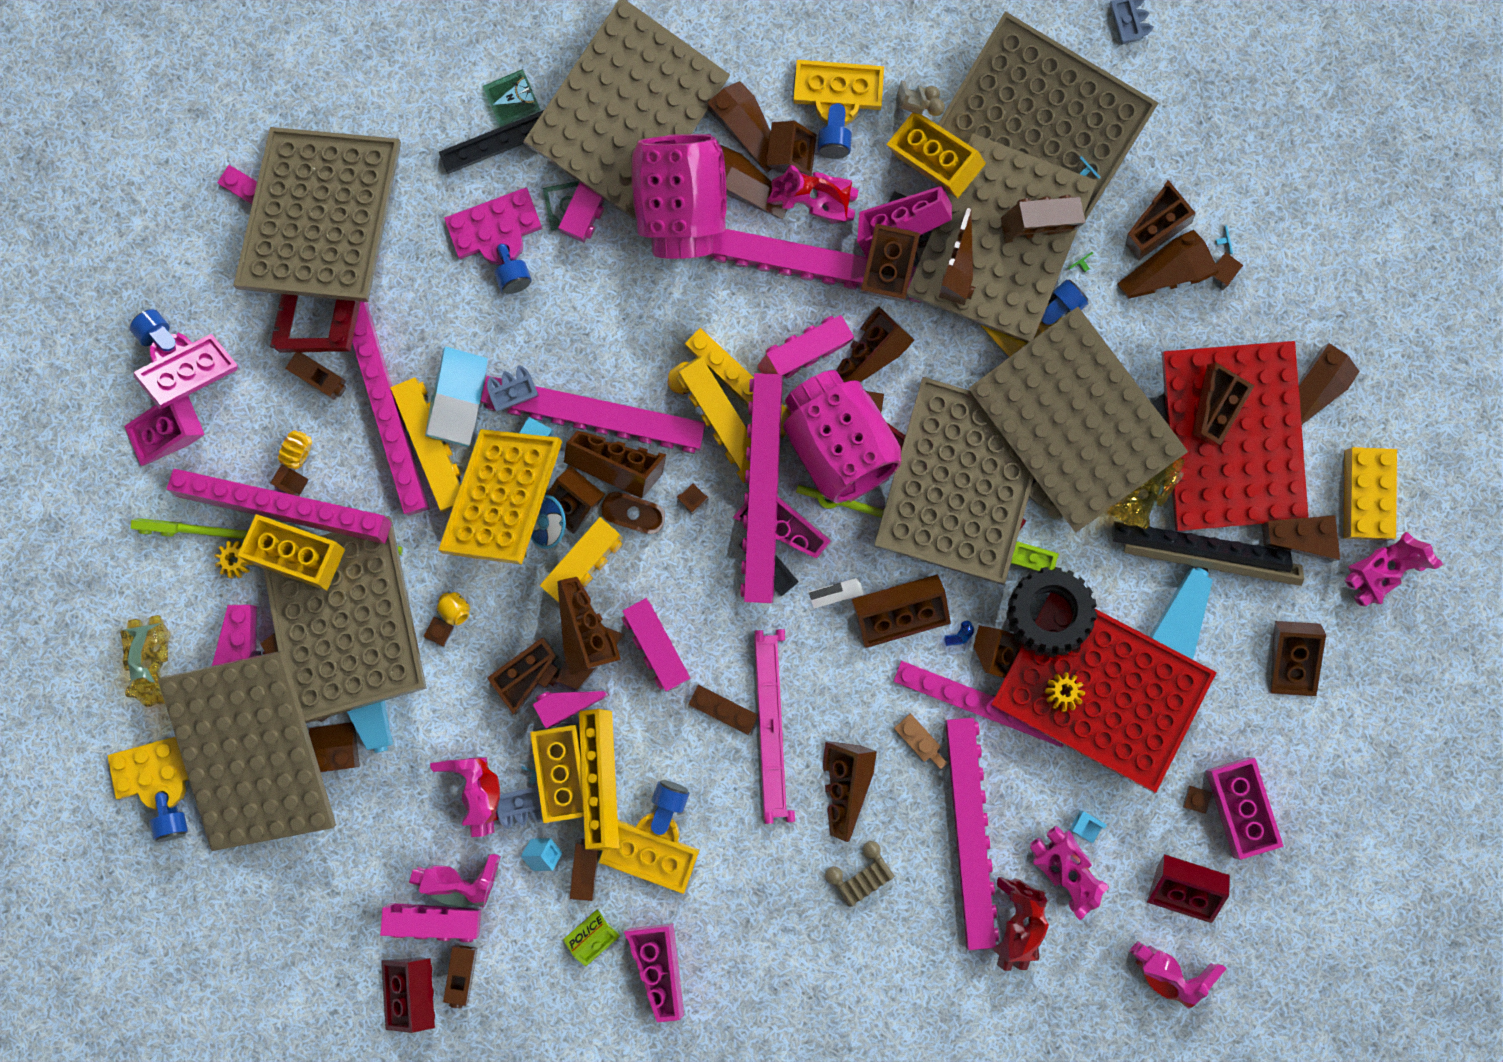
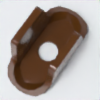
M611 492L602 503V516L605 520L642 533H658L665 522V511L661 506L625 493ZM630 507L639 508L640 516L638 519L632 520L628 517L627 511Z

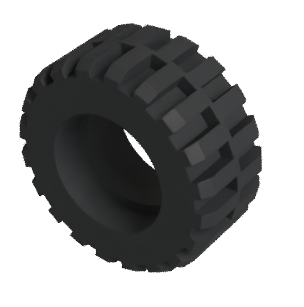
M1044 567L1038 572L1035 570L1030 572L1014 588L1007 605L1008 627L1010 632H1014V639L1017 643L1021 642L1024 644L1023 648L1027 651L1031 649L1038 656H1042V654L1048 657L1064 656L1070 651L1079 648L1092 632L1095 626L1094 621L1097 618V612H1095V607L1097 606L1096 599L1091 597L1093 593L1091 588L1084 586L1085 580L1081 577L1079 579L1073 576L1074 572L1070 570L1067 573L1063 572L1060 567H1054L1053 570ZM1054 593L1060 595L1069 603L1073 616L1070 625L1060 632H1049L1036 625L1031 617L1030 607L1032 601L1038 595Z

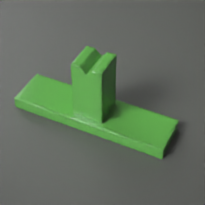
M1093 252L1086 255L1084 258L1070 266L1068 269L1070 270L1071 268L1079 264L1084 272L1089 270L1090 268L1084 260L1088 258L1090 255H1092Z

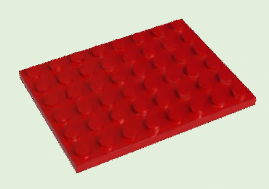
M1295 341L1161 352L1167 424L1188 451L1171 464V466L1183 472L1171 475L1175 531L1264 524L1267 521L1309 518ZM1216 362L1253 384L1254 388L1221 445L1211 446L1194 436L1193 430L1207 364Z
M1050 593L1035 623L1045 631H1063L1071 623L1072 609L1063 597ZM1095 609L1097 618L1094 621L1095 626L1092 632L1079 648L1070 651L1067 655L1048 657L1042 654V656L1035 655V651L1024 649L1023 644L991 706L1155 794L1217 672ZM1067 672L1069 680L1075 675L1077 679L1074 683H1083V686L1078 690L1085 691V695L1079 697L1082 703L1080 705L1075 703V710L1072 711L1067 705V710L1062 712L1060 704L1054 709L1053 705L1056 702L1054 700L1047 702V698L1052 696V694H1046L1045 689L1051 688L1047 682L1049 680L1055 681L1054 676L1056 674H1059L1063 679V674ZM1062 687L1060 694L1062 696L1065 694V697H1067L1070 691L1068 689L1064 690V687Z

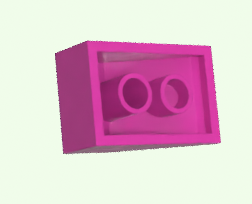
M189 396L161 410L157 405H154L124 426L141 466H145L187 447L205 435Z
M547 691L536 697L538 702L534 703L533 706L545 728H551L577 714L579 711L609 696L608 691L551 694V692Z

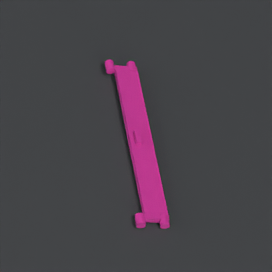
M785 629L776 630V635L764 636L763 630H755L754 645L765 824H773V818L786 817V822H795V810L787 811L778 659V641H785Z

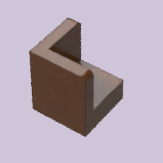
M1225 252L1215 263L1219 273L1212 277L1222 283L1219 288L1224 290L1243 267V264Z
M281 464L270 484L288 494L300 496L308 483V478Z
M694 483L677 496V499L692 515L709 500L708 496Z

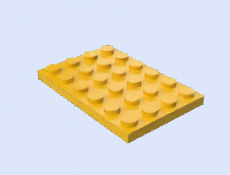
M480 429L438 550L442 554L522 565L560 451L561 439L558 437Z

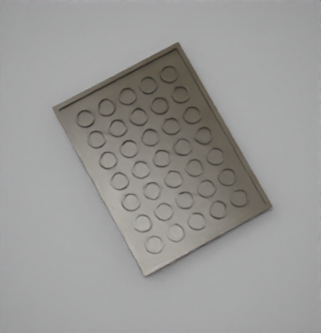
M618 0L523 143L635 220L631 170L632 153L637 142L646 138L672 134H692L709 108L707 103L720 92L730 74L627 0Z
M1005 11L938 125L966 144L969 143L973 133L1078 174L1087 167L1080 159L1082 156L1101 177L1098 179L1092 171L1086 175V177L1097 181L1084 213L1086 220L1159 103Z
M270 127L233 286L235 289L369 302L401 146L400 139Z
M972 133L968 145L980 153L986 165L959 198L948 192L947 196L952 204V220L932 230L906 296L1029 343L1035 337L1077 230L1053 235L1035 233L1034 238L1027 239L1026 235L1015 237L1013 242L1006 243L1001 217L1021 199L1030 198L1031 201L1042 197L1058 199L1064 195L1080 197L1083 212L1085 213L1097 181ZM970 208L972 209L973 280L971 286H974L975 289L971 300L966 299L965 305L939 298V294L966 210Z
M1076 307L968 388L1075 533L1188 452L1079 307Z
M922 377L901 449V465L893 476L874 547L1004 585L1034 476L970 390Z
M386 516V518L392 523V518L390 516ZM393 523L391 524L385 544L333 532L321 535V537L337 542L345 549L327 591L264 569L278 651L284 650L305 723L427 689Z
M284 650L168 675L158 679L211 851L327 830L336 826Z

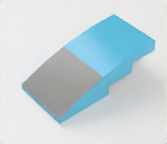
M444 347L434 393L431 396L425 436L465 447L470 446L481 400L488 358Z

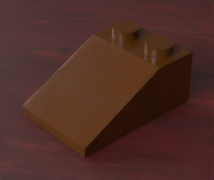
M876 223L860 293L904 302L920 233Z
M1275 621L1272 643V694L1317 696L1326 633L1320 623Z

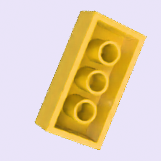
M914 112L910 114L886 144L898 159L938 186H943L944 190L956 198H959L986 165V162L976 149L927 117Z
M1351 447L1344 450L1343 539L1382 541L1396 539L1397 449Z
M256 514L237 556L247 563L327 591L345 549L330 539Z
M599 517L539 586L558 602L557 581L578 577L585 588L593 580L592 573L596 569L600 571L607 564V556L611 552L615 554L622 547L623 543L621 540L623 537Z
M578 725L530 732L543 823L584 817L581 746Z

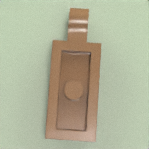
M911 713L894 727L896 732L924 762L930 758L939 769H942L947 764L937 753L941 746Z

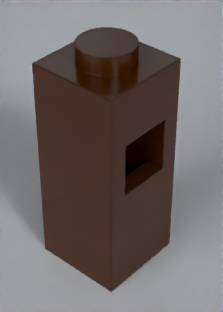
M296 352L285 368L334 400L337 396H342L346 389V381L342 377L302 352Z
M581 838V842L575 843L570 899L593 901L599 850L585 849V838Z
M458 944L452 947L443 1002L449 1003L451 1008L461 1009L462 1006H466L469 1003L478 951L476 947Z

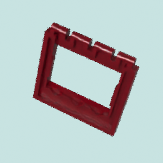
M281 294L278 306L281 310L277 311L274 329L279 331H273L271 348H275L279 353L351 351L360 301L336 299L328 338H290L299 295Z

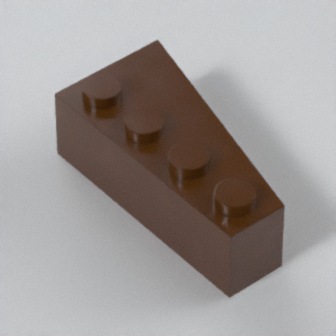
M577 430L566 442L564 463L642 499L661 477L667 454L660 452L658 455L647 453L648 449L639 447L638 450L625 447L626 443L619 441L613 443L606 442L604 437Z

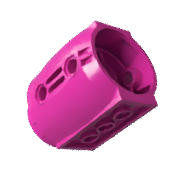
M672 134L639 140L632 153L631 170L637 234L651 238L652 253L658 258L685 259L711 254L714 249L713 235L726 230V173L724 155L720 144L711 134Z
M829 370L806 380L786 397L785 404L791 415L785 421L783 429L819 492L824 497L835 503H842L848 500L852 502L887 482L889 477L900 467L901 447L874 401L866 393L859 381L844 383L837 371Z

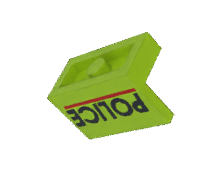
M597 909L563 940L572 955L586 967L616 941L620 935L607 923L601 912Z

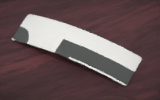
M859 577L809 591L814 609L864 595Z

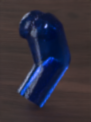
M968 620L963 621L957 634L944 635L945 645L953 646L967 643L974 634L972 622Z

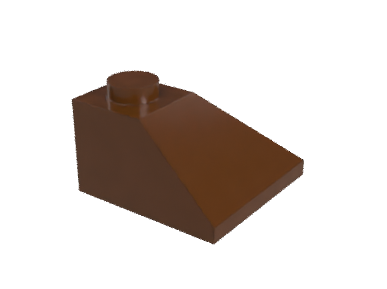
M979 625L973 647L985 673L1005 679L1023 645L1021 642L1017 643L1014 639L1015 634Z

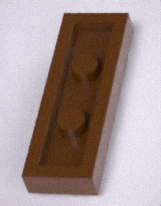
M699 684L688 704L749 735L758 718V714Z

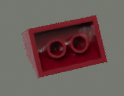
M1164 854L1157 866L1147 903L1213 923L1229 897L1230 875Z
M417 957L381 960L385 1030L415 1033L435 1028L431 958Z

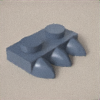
M1145 0L1110 1L1109 5L1121 45L1142 40L1144 36L1153 30L1154 26L1140 23L1150 13L1144 9H1136Z
M518 365L516 370V380L509 372L504 371L502 374V385L493 377H489L487 382V389L497 413L539 396L530 373L520 365Z
M538 786L500 794L497 812L501 824L506 829L511 827L513 815L522 826H525L528 820V812H530L536 822L539 823L542 820Z

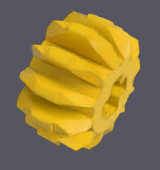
M296 430L288 433L279 450V462L290 469L297 470L302 467L311 450V437Z
M227 541L226 548L223 546L219 547V550L222 552L221 555H214L215 558L220 559L219 562L215 563V567H222L219 573L221 575L227 574V577L233 579L234 576L242 578V571L247 574L250 572L246 565H253L237 556L241 548L240 541H235L234 545L232 542ZM231 557H236V558H238L237 563L231 562V561H230V558H231Z
M1067 672L1063 674V679L1059 674H1056L1054 676L1055 681L1049 680L1047 682L1051 688L1045 689L1046 694H1052V696L1047 698V702L1054 700L1056 703L1053 705V708L1056 709L1060 704L1062 712L1067 710V705L1072 711L1075 710V703L1080 705L1082 700L1079 697L1085 695V691L1078 690L1083 686V683L1075 684L1074 681L1077 679L1075 675L1069 680ZM1062 687H1064V690L1068 689L1070 691L1067 697H1065V694L1064 696L1060 694Z

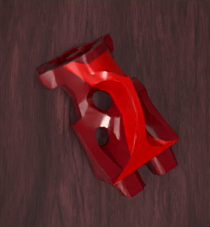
M998 877L997 887L1010 896V900L1016 908V913L1006 923L1003 941L993 948V951L999 955L997 966L1004 971H1011L1012 966L1019 970H1028L1030 961H1038L1040 959L1038 947L1044 940L1049 926L1045 916V907L1048 901L1045 897L1046 893L1030 887L1019 879L1009 880ZM1029 917L1027 924L1024 926L1025 918Z

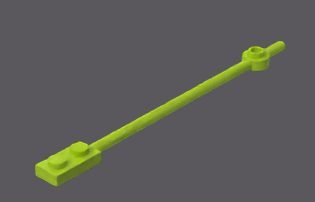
M798 484L796 493L818 499L820 506L824 509H833L839 505L880 518L883 515L884 509L857 501L850 502L849 500L842 503L827 502L817 489ZM1017 541L1011 564L1037 572L1044 567L1053 570L1059 553Z
M144 518L132 519L130 528L137 529L140 534H152V531L161 532V536L173 537L175 533L180 532L245 539L248 533L247 530L182 524V522ZM397 546L399 555L402 556L403 547Z

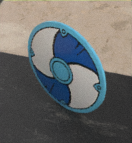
M544 496L531 535V540L534 544L543 549L555 547L561 541L565 532V514L561 504L554 497Z

